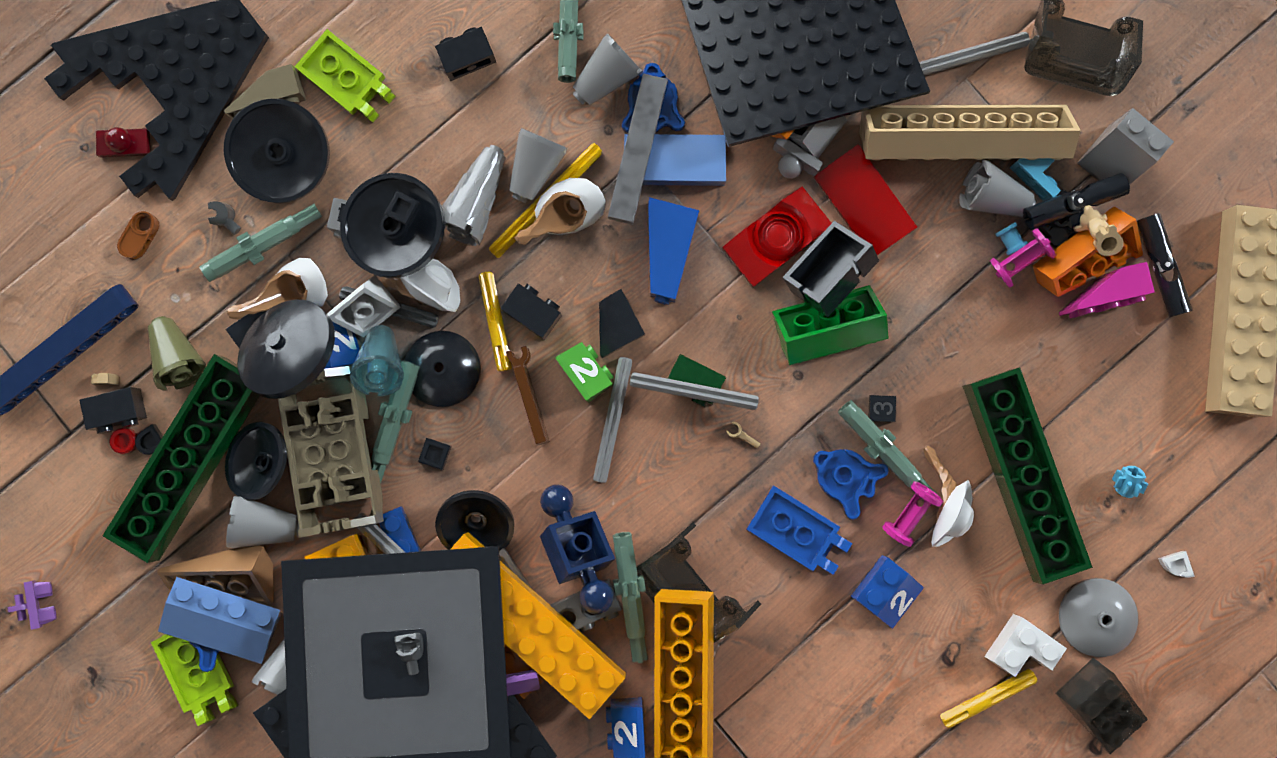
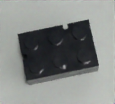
M833 221L782 278L793 294L806 303L809 302L813 308L828 318L861 282L858 277L860 275L865 277L879 262V258L872 244L836 221Z

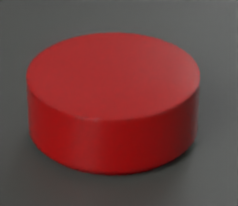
M129 428L115 430L109 440L111 448L120 454L133 452L136 449L135 440L137 433Z

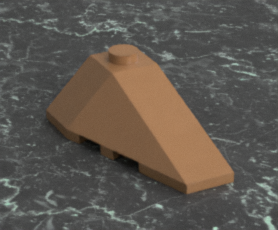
M263 546L233 548L159 568L157 571L166 587L170 590L176 577L263 605L272 604L274 600L273 562Z

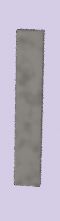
M648 74L642 75L608 213V219L632 225L634 223L668 83L666 78Z

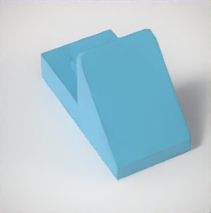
M1020 158L1010 167L1043 201L1054 198L1061 191L1057 187L1056 181L1043 173L1055 161L1054 159L1038 158L1036 160Z

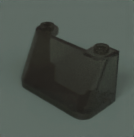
M1041 0L1025 58V71L1029 75L1105 96L1120 94L1142 63L1143 20L1133 17H1121L1108 29L1064 17L1065 3L1063 0Z

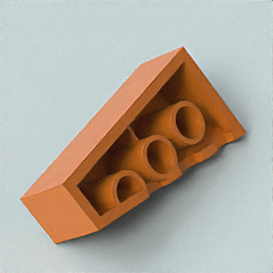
M1115 206L1104 214L1108 218L1106 222L1109 225L1114 224L1117 227V232L1123 238L1124 245L1121 251L1111 256H1103L1095 249L1093 245L1094 239L1090 231H1079L1054 250L1057 255L1052 259L1046 255L1033 265L1037 283L1059 297L1084 285L1086 280L1092 276L1098 278L1104 275L1105 270L1112 266L1118 268L1126 264V259L1130 257L1137 259L1143 256L1136 219Z

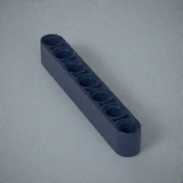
M122 284L108 289L0 375V416L16 407L137 310L138 303Z

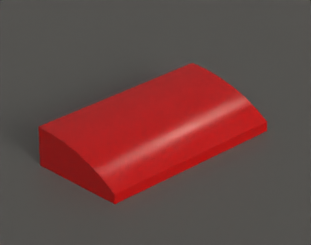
M859 144L814 176L816 182L851 231L872 244L877 256L917 228V225L872 162L866 159L865 153Z

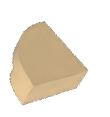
M111 373L91 375V384L119 385V376Z

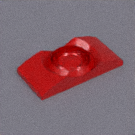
M802 186L781 200L758 220L747 226L725 244L722 249L754 288L818 239L832 223Z

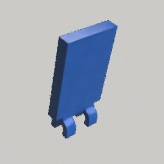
M774 485L746 529L808 569L814 571L818 565L833 575L839 566L826 558L831 548L835 545L844 552H848L852 545L851 542L837 534L840 526Z

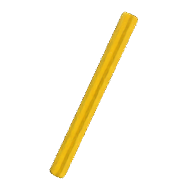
M595 143L591 144L489 247V251L495 257L500 258L516 242L515 236L518 232L527 229L536 220L534 210L540 197L558 182L568 178H579L602 155L601 148Z

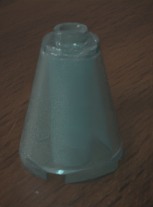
M378 325L369 330L350 369V381L357 390L369 395V392L378 393V396H386L400 389L404 379V372L393 330L387 326Z

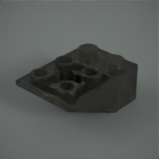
M1094 658L1055 693L1066 708L1110 755L1148 720L1116 675Z

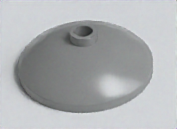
M1091 578L1075 584L1065 594L1059 608V624L1064 637L1076 650L1093 657H1107L1119 653L1132 641L1138 626V611L1133 598L1121 585L1107 579ZM1107 615L1109 620L1106 624H1103L1102 618Z

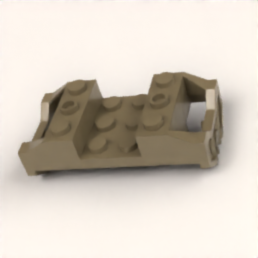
M346 366L324 369L310 384L318 385L320 382L346 378L351 384L352 393L329 398L321 397L318 400L309 402L301 401L296 404L297 393L278 399L300 528L298 530L299 538L384 522L380 477L378 470L371 469L363 420L369 419L366 396L359 378L358 368ZM371 498L372 510L368 517L352 520L343 518L322 523L318 522L313 509Z

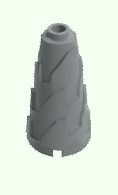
M495 145L485 147L478 158L472 163L467 173L463 174L454 191L450 193L442 205L445 228L450 232V238L467 245H480L496 197L495 192L500 181V173L505 162L504 151Z

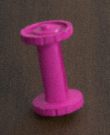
M1037 228L1032 231L1035 239L1000 263L995 258L989 260L997 271V277H1001L1009 288L1013 286L1011 277L1045 254L1052 259L1057 256L1048 238H1045ZM1008 263H1014L1015 267L1013 270H1007L1006 266Z
M915 481L911 485L915 494L895 523L886 521L882 526L888 535L908 547H911L915 542L910 536L911 532L931 504L940 507L943 503L942 498L927 486ZM920 498L924 500V504L922 507L918 505V500Z

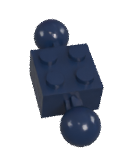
M551 485L543 491L540 504L542 510L548 516L556 518L557 523L548 525L540 535L541 541L558 583L562 584L580 578L583 584L580 591L582 607L591 614H602L611 607L614 595L610 585L602 580H598L595 572L606 569L615 560V556L596 512L593 511L572 518L570 511L574 501L571 491L563 485Z

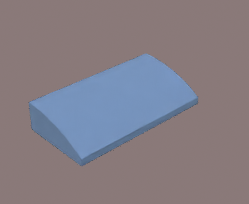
M624 134V148L628 134ZM655 134L643 185L725 186L726 140L724 135Z

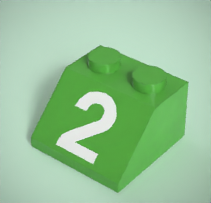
M581 342L561 353L555 359L584 399L590 403L613 386L610 380L614 377L605 365L603 367L598 365L595 359L599 356L589 344L585 347Z

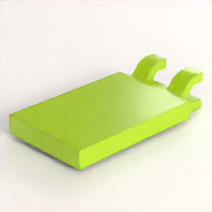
M328 29L294 66L302 75L350 114L354 115L359 110L372 123L379 117L375 109L368 104L372 98L378 94L390 104L396 97L391 92V89L382 83L386 78L383 73Z
M165 634L151 642L183 712L186 713L192 710L197 726L215 719L211 709L207 707L217 701L221 713L230 711L238 706L233 695L228 692L229 689L234 687V684L219 653H217L215 668L210 672H203L199 667L198 650L189 641Z

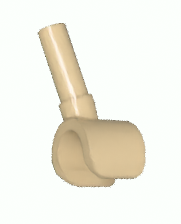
M731 422L739 428L737 434H731L727 431L731 438L739 437L755 448L760 446L758 441L742 431L739 423Z

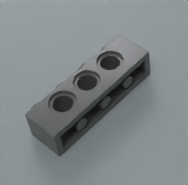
M610 578L604 580V582L612 588L614 599L611 607L602 614H591L582 607L580 591L550 604L561 615L564 611H572L576 616V621L572 625L576 629H580L581 632L595 626L594 622L601 618L604 621H608L619 616L618 611L622 610L621 603L618 597L615 596Z

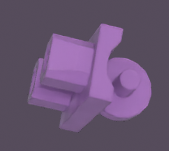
M36 580L24 582L27 603L24 604L23 594L14 595L15 606L7 607L8 612L17 611L18 621L27 619L25 609H28L31 630L43 627V624L57 619L55 606L40 608L38 599L53 595L51 582L36 583Z

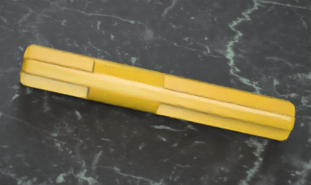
M489 271L479 274V281L496 367L500 372L512 369V364L506 354V351H509L494 274Z
M1027 669L1017 674L1016 677H1012L942 713L940 716L941 720L947 728H951L1036 684L1037 677L1032 670Z

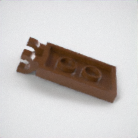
M527 346L521 347L523 354L519 359H516L515 354L511 350L506 351V354L513 365L535 443L542 445L549 443L550 440L527 369V365L531 360V353Z

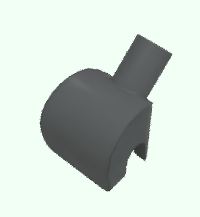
M218 201L208 203V209H213L217 212L215 217L208 218L210 224L225 226L233 235L241 230V227L233 221L235 211L231 205Z
M412 633L395 636L394 640L398 650L396 652L401 660L406 662L408 674H418L417 660L423 655L422 634Z

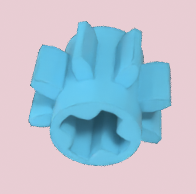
M1123 466L1121 471L1116 470L1112 478L1116 482L1114 488L1117 493L1126 498L1138 497L1139 493L1144 494L1148 483L1145 482V473L1136 466Z

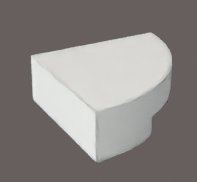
M1186 551L1158 558L1160 564L1167 572L1179 577H1195Z

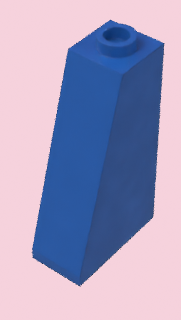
M649 197L650 296L655 297L654 301L657 303L669 305L670 302L675 303L699 210Z

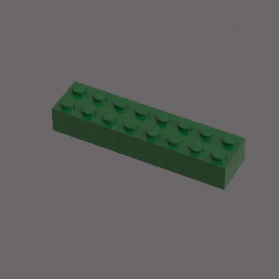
M216 354L212 356L102 535L146 563L160 561L229 448L232 440L260 397L243 383L236 363L224 356Z
M1021 368L1011 369L962 386L1032 581L1044 585L1093 568Z

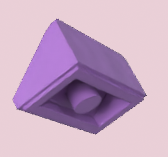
M534 669L506 675L508 696L540 689L538 673Z

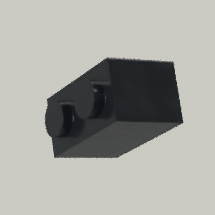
M482 27L469 28L462 35L455 38H445L435 46L450 82L496 63L493 51Z
M518 283L502 305L501 310L545 340L562 317L561 312L558 311L560 306L549 298L543 301L537 296L539 292L529 284L523 287Z
M128 387L79 400L85 429L97 431V434L114 431L113 427L122 425V428L139 425L138 420L147 418L140 388Z

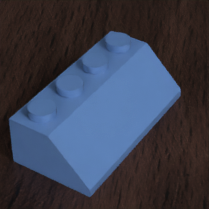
M176 577L165 603L158 632L262 664L282 613L279 609Z

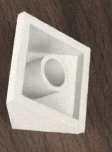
M374 276L327 314L332 322L365 337L396 312L400 305L379 279Z

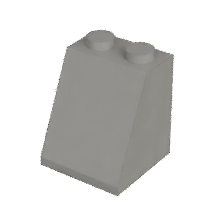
M1132 108L1103 131L1077 164L1098 181L1123 173L1130 185L1153 166L1174 141Z

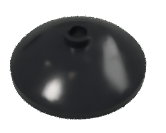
M435 331L422 336L410 347L405 361L420 366L412 394L423 403L434 407H450L463 402L474 392L480 379L481 363L476 349L467 339L454 332ZM438 363L444 365V369L441 372H436L435 366Z
M254 422L241 429L232 440L225 460V477L229 488L236 496L248 500L260 499L269 494L279 483L286 467L287 449L284 437L278 428L269 423Z
M479 490L463 491L449 497L439 508L435 521L437 536L448 550L454 546L463 534L469 532L484 547L499 546L500 551L510 544L515 527L513 514L506 503L493 494Z

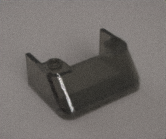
M694 522L672 536L636 567L637 575H643L646 588L644 592L654 604L655 596L661 589L712 592L686 561L691 555L692 550L690 543L684 537L696 527ZM714 595V643L738 630L758 609L761 603L757 600L743 609L739 602L732 597L723 596L718 599Z

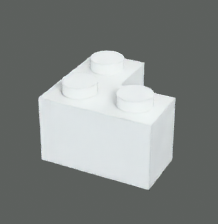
M1013 614L984 657L1005 672L1016 677L1029 657L1042 666L1053 670L1067 648L1023 617Z

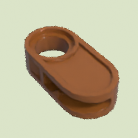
M146 211L135 213L118 240L117 249L119 253L132 260L141 258L158 232V219ZM148 217L151 221L150 228L146 231H141L139 222L141 219Z

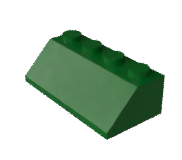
M870 285L853 289L828 318L813 308L809 302L772 311L781 347L789 365L889 339L887 314Z

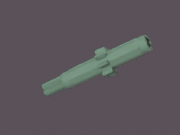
M560 0L559 23H553L554 40H559L558 80L564 83L576 81L577 40L583 41L584 33L583 23H578L579 0Z
M312 204L295 215H289L252 236L245 232L236 237L239 241L238 244L213 257L199 267L206 279L211 282L248 261L255 265L264 260L262 253L289 239L292 235L301 231V228L321 218L322 215L315 204Z
M407 361L401 362L388 403H381L378 415L383 416V420L373 448L371 469L378 470L380 483L386 465L389 464L393 455L402 423H409L413 412L408 410L407 407L420 366Z
M852 400L845 403L839 409L838 414L868 445L863 450L871 458L876 459L879 457L907 487H911L915 481L934 491L922 478V474L892 443L896 437L888 429L881 431Z
M620 532L613 535L619 579L613 580L615 596L621 595L632 662L638 661V663H643L644 660H648L640 592L646 591L643 575H637L632 534L630 532Z

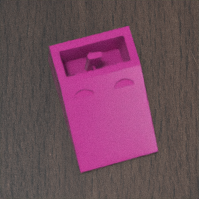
M1144 262L1121 267L1100 276L1059 312V316L1069 314L1071 319L1092 312H1103L1111 308H1120L1146 301V295L1155 293L1148 263Z

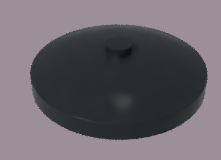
M264 99L246 106L233 118L224 139V158L231 177L246 193L266 202L287 203L307 196L320 184L329 165L330 147L324 128L310 111L288 100Z
M402 173L380 174L362 183L348 198L340 221L341 239L349 257L365 271L384 278L405 277L425 267L438 252L445 231L444 212L437 196L417 178ZM396 191L422 204L410 227L385 215Z
M301 299L285 301L267 310L249 328L239 349L237 365L243 383L259 396L268 399L286 398L305 389L321 374L331 357L335 342V330L331 318L315 303Z

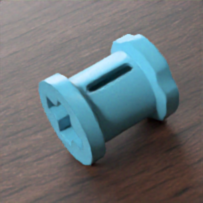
M1016 222L995 233L997 237L1001 238L1007 248V255L1018 251L1028 244L1019 234Z

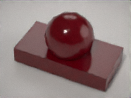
M114 127L109 130L96 131V156L100 158L146 156L150 153V132L147 128L124 129Z

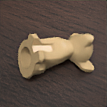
M1087 205L1084 207V213L1080 217V224L1073 227L1074 231L1089 230L1094 239L1093 245L1099 254L1103 256L1117 254L1124 245L1123 238L1117 232V227L1106 222L1108 219L1106 214L1101 215L1097 210Z

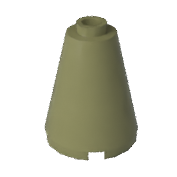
M165 316L153 319L148 326L153 381L157 389L168 391L166 386H174L177 390L196 383L206 368L204 360L173 319Z

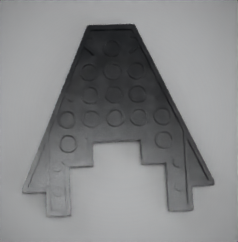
M216 0L54 42L51 46L64 64L44 79L56 95L64 101L101 72H104L117 89H121L135 77L139 76L165 110L145 125L159 146L119 177L137 198L158 184L168 199L173 201L176 199L225 114L224 110L233 101L269 37L240 0Z

